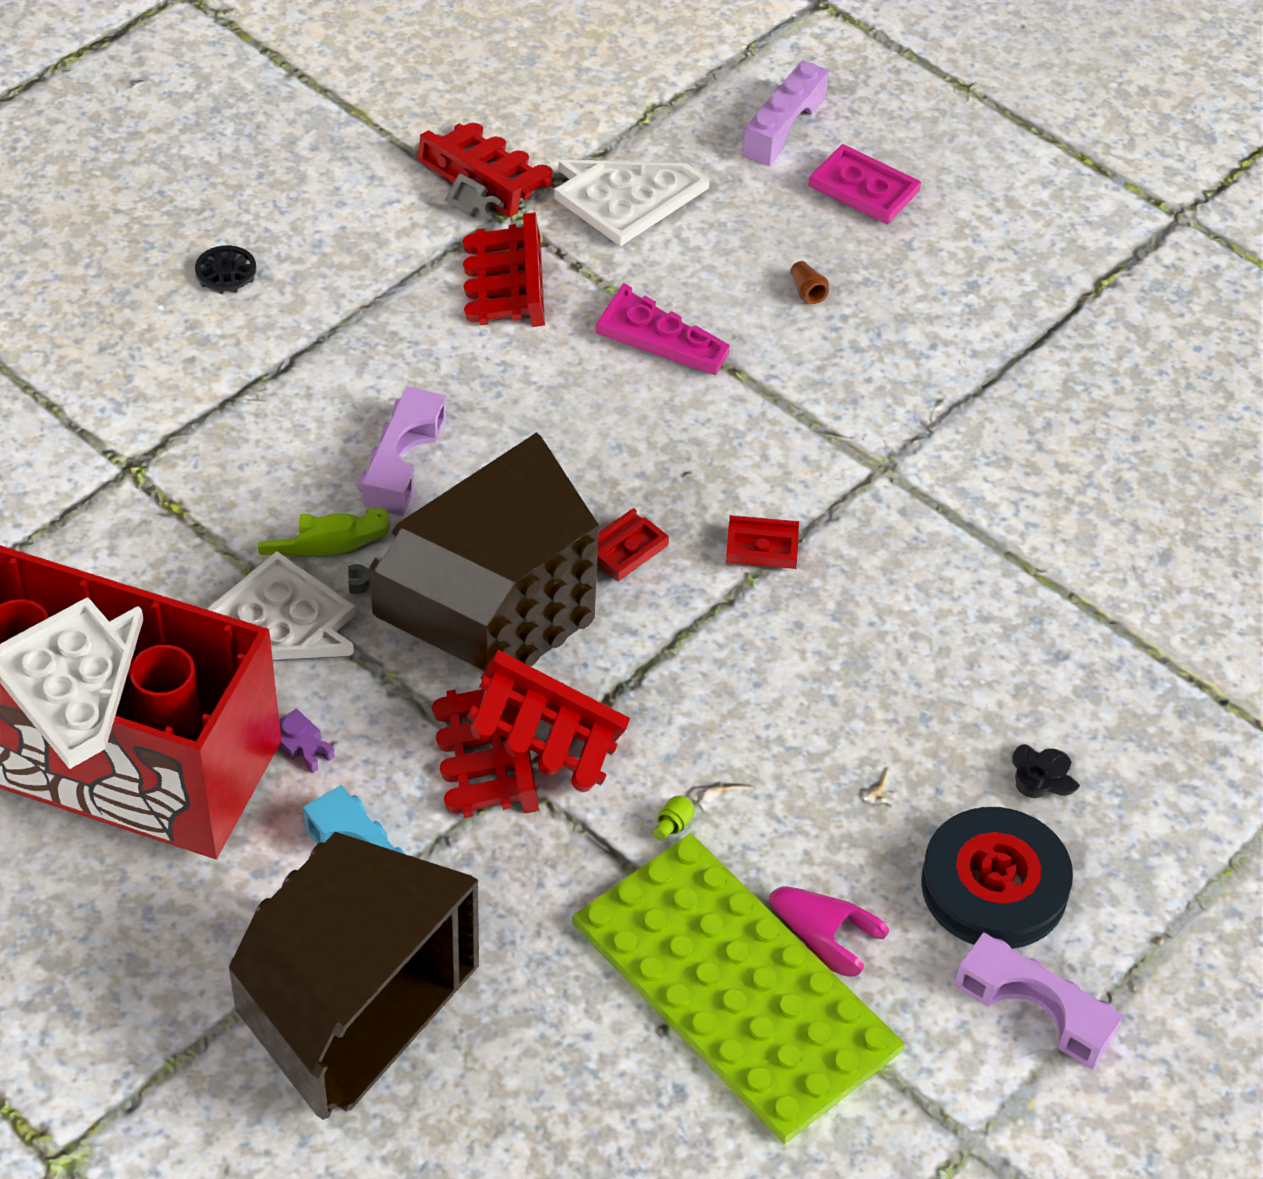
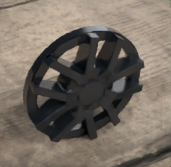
M222 245L208 249L199 256L195 263L196 278L200 281L201 286L217 290L219 294H224V291L231 290L237 293V289L254 281V276L257 272L256 261L253 255L241 247ZM223 252H229L226 256H222L220 254ZM212 256L215 259V261H212L208 258ZM230 281L231 284H224V282Z

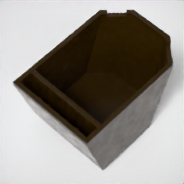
M536 432L397 523L391 532L396 537L382 560L375 558L369 567L372 614L378 619L481 670H484L497 650L529 666H533L542 655L552 648L560 647L570 635L579 629L588 627L595 618L599 524L542 436Z
M334 832L325 843L320 842L314 847L309 859L298 870H293L286 876L282 887L271 898L264 899L258 905L229 965L235 1010L312 1111L322 1120L329 1118L333 1109L341 1108L345 1112L352 1110L479 967L478 879L469 874Z

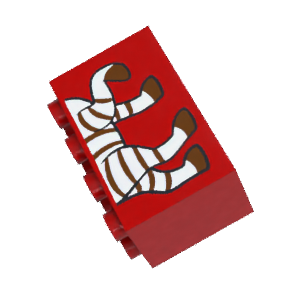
M0 545V644L87 597L109 622L137 606L142 609L143 614L142 626L106 749L71 769L67 767L0 684V789L217 860L281 743L269 629Z

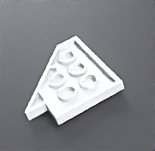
M562 159L559 161L558 171L570 180L554 189V199L621 247L709 189L710 179L687 163Z
M277 551L207 608V610L268 628L273 660L350 656L354 653L353 643L337 631L356 616V606Z
M87 597L0 644V684L69 769L106 749L143 622L142 609L139 606L109 622Z

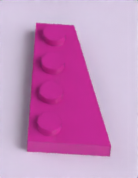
M625 283L621 285L596 323V333L715 376L728 357L730 348L729 344L700 327L686 325L681 321L682 317L673 311L666 313L656 307V301L644 296L641 298L632 293V287Z

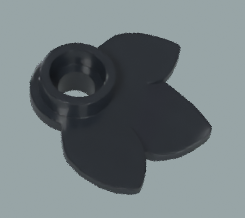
M1027 744L1019 745L1012 755V763L1017 768L1015 773L1016 788L1023 795L1030 798H1039L1046 792H1052L1066 796L1079 789L1080 784L1067 775L1072 762L1064 751L1049 748L1039 753Z

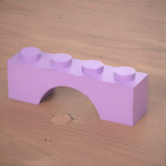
M802 60L745 127L742 155L770 166L783 151L790 129L798 115L802 111L812 115L825 100L829 70Z
M406 386L401 399L397 398L395 400L391 422L384 424L381 444L379 447L375 446L370 457V468L368 472L363 471L360 477L359 491L363 492L364 507H379L385 509L388 513L404 516L414 493V469L405 463L401 456L408 449L416 445L436 442L446 420V395Z
M984 932L959 965L954 984L955 987L987 1006L1008 998L1026 999L1040 1005L1051 1015L1057 1025L1059 1032L1058 1049L1092 1070L1115 1038L1123 1018V1014L1116 1011L1111 1004L1097 1000L1082 991L1074 982L1060 978L1045 969L1040 962L1028 959L1011 949L1005 941L993 938Z

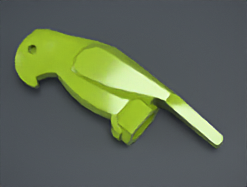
M374 507L366 509V515L361 518L346 513L330 514L320 518L310 514H300L299 535L293 539L258 542V551L260 555H273L277 551L284 556L297 557L349 554L358 547L381 539L389 534V513L383 508Z

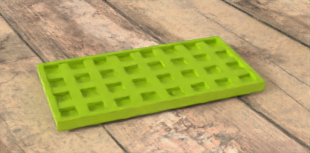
M692 833L682 838L572 915V924L784 1145L904 1050L905 1043Z

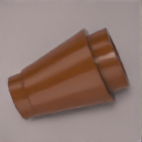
M798 261L793 264L790 273L800 298L810 304H818L825 300L829 293L828 280L805 261Z

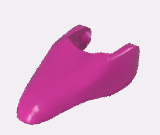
M788 886L776 888L769 896V903L772 908L794 930L806 947L831 971L840 975L853 977L859 975L864 969V964L857 956L835 942V932L846 917L859 929L878 939H884L889 933V928L881 919L845 900Z

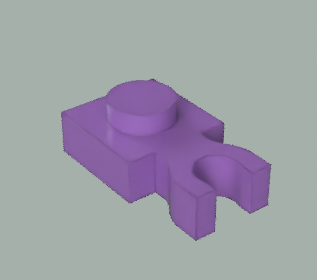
M297 708L279 720L281 732L279 748L292 760L301 755L304 758L305 766L314 773L318 770V760L314 757L315 755H323L328 761L335 757L334 748L329 743L321 740L320 729Z

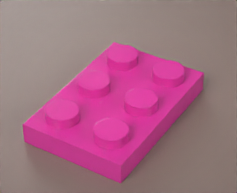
M841 144L810 175L808 186L888 225L920 191L921 181L849 146Z

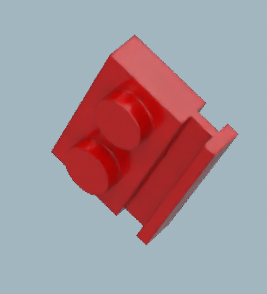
M632 508L599 532L597 565L618 582L667 547L669 536L645 516L641 518L637 514V510Z
M730 515L726 563L796 569L799 521Z

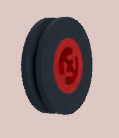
M980 807L956 814L935 831L926 850L921 887L925 903L933 917L955 937L975 945L984 932L993 938L1005 941L1011 949H1015L1041 940L1058 925L1063 917L1073 883V867L1069 853L1060 838L1038 819L1009 808ZM972 870L980 872L978 882L973 877ZM1015 874L1020 877L1021 885L1014 883Z

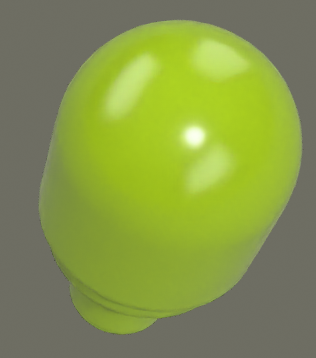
M682 795L674 796L660 809L657 816L658 825L653 830V835L656 839L665 841L670 834H678L689 824L695 812L694 805L689 798Z

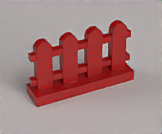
M459 123L455 125L454 131L445 136L436 135L430 130L420 134L417 159L419 162L453 183L459 173L485 186L489 189L486 197L495 196L504 203L503 208L498 205H492L491 207L509 218L518 213L520 198L526 200L530 198L531 192L541 186L548 188L551 186L553 172L551 167L537 165L532 168L528 165V153L520 150L511 153L506 152L505 139L497 136L488 139L483 138V126L478 123H468L466 125ZM471 144L475 145L466 151L463 149ZM494 158H497V159H498L497 161H495V162H493V163H491V164H489V165L486 164V162H488V161H490V160H492V159H494ZM517 172L521 173L513 179L509 178Z
M536 212L523 214V227L511 224L508 225L509 229L485 232L484 228L476 229L474 234L465 236L462 240L464 251L468 254L477 255L467 257L463 261L464 271L468 276H478V278L467 280L463 285L467 298L478 299V301H472L465 305L466 319L470 322H480V325H488V320L513 317V321L521 320L523 315H530L532 327L545 326L541 235ZM509 249V251L486 254V252ZM510 271L509 274L487 276V274H495ZM511 294L508 297L488 299V297Z
M497 650L485 666L480 677L481 683L479 688L485 690L478 708L472 706L467 714V718L473 720L470 727L471 734L480 741L488 740L494 732L506 737L504 749L513 758L522 757L528 749L540 755L538 767L546 775L556 774L562 766L573 771L571 782L573 787L580 792H588L595 784L601 786L607 775L600 771L606 754L612 755L618 745L615 742L627 729L630 718ZM507 702L518 707L512 725L500 720ZM540 719L552 725L545 742L534 737ZM573 737L585 742L579 759L567 754Z
M454 689L446 691V697L435 700L432 704V712L435 719L440 722L450 721L451 726L444 727L437 732V745L444 752H455L454 757L446 758L441 762L440 772L442 778L447 782L459 781L458 788L450 789L444 795V803L447 810L454 814L463 812L464 818L474 816L473 810L501 805L502 809L506 810L512 808L511 802L521 801L525 814L540 811L530 749L522 757L513 758L506 753L502 744L506 737L494 732L488 740L480 741L471 734L470 727L472 722L461 724L460 719L467 717L472 706L479 707L485 690L480 689L457 694ZM507 702L504 708L507 715L501 716L500 720L512 725L518 707ZM492 743L493 749L465 754V748ZM515 770L516 776L507 777V771ZM497 773V780L469 785V779Z

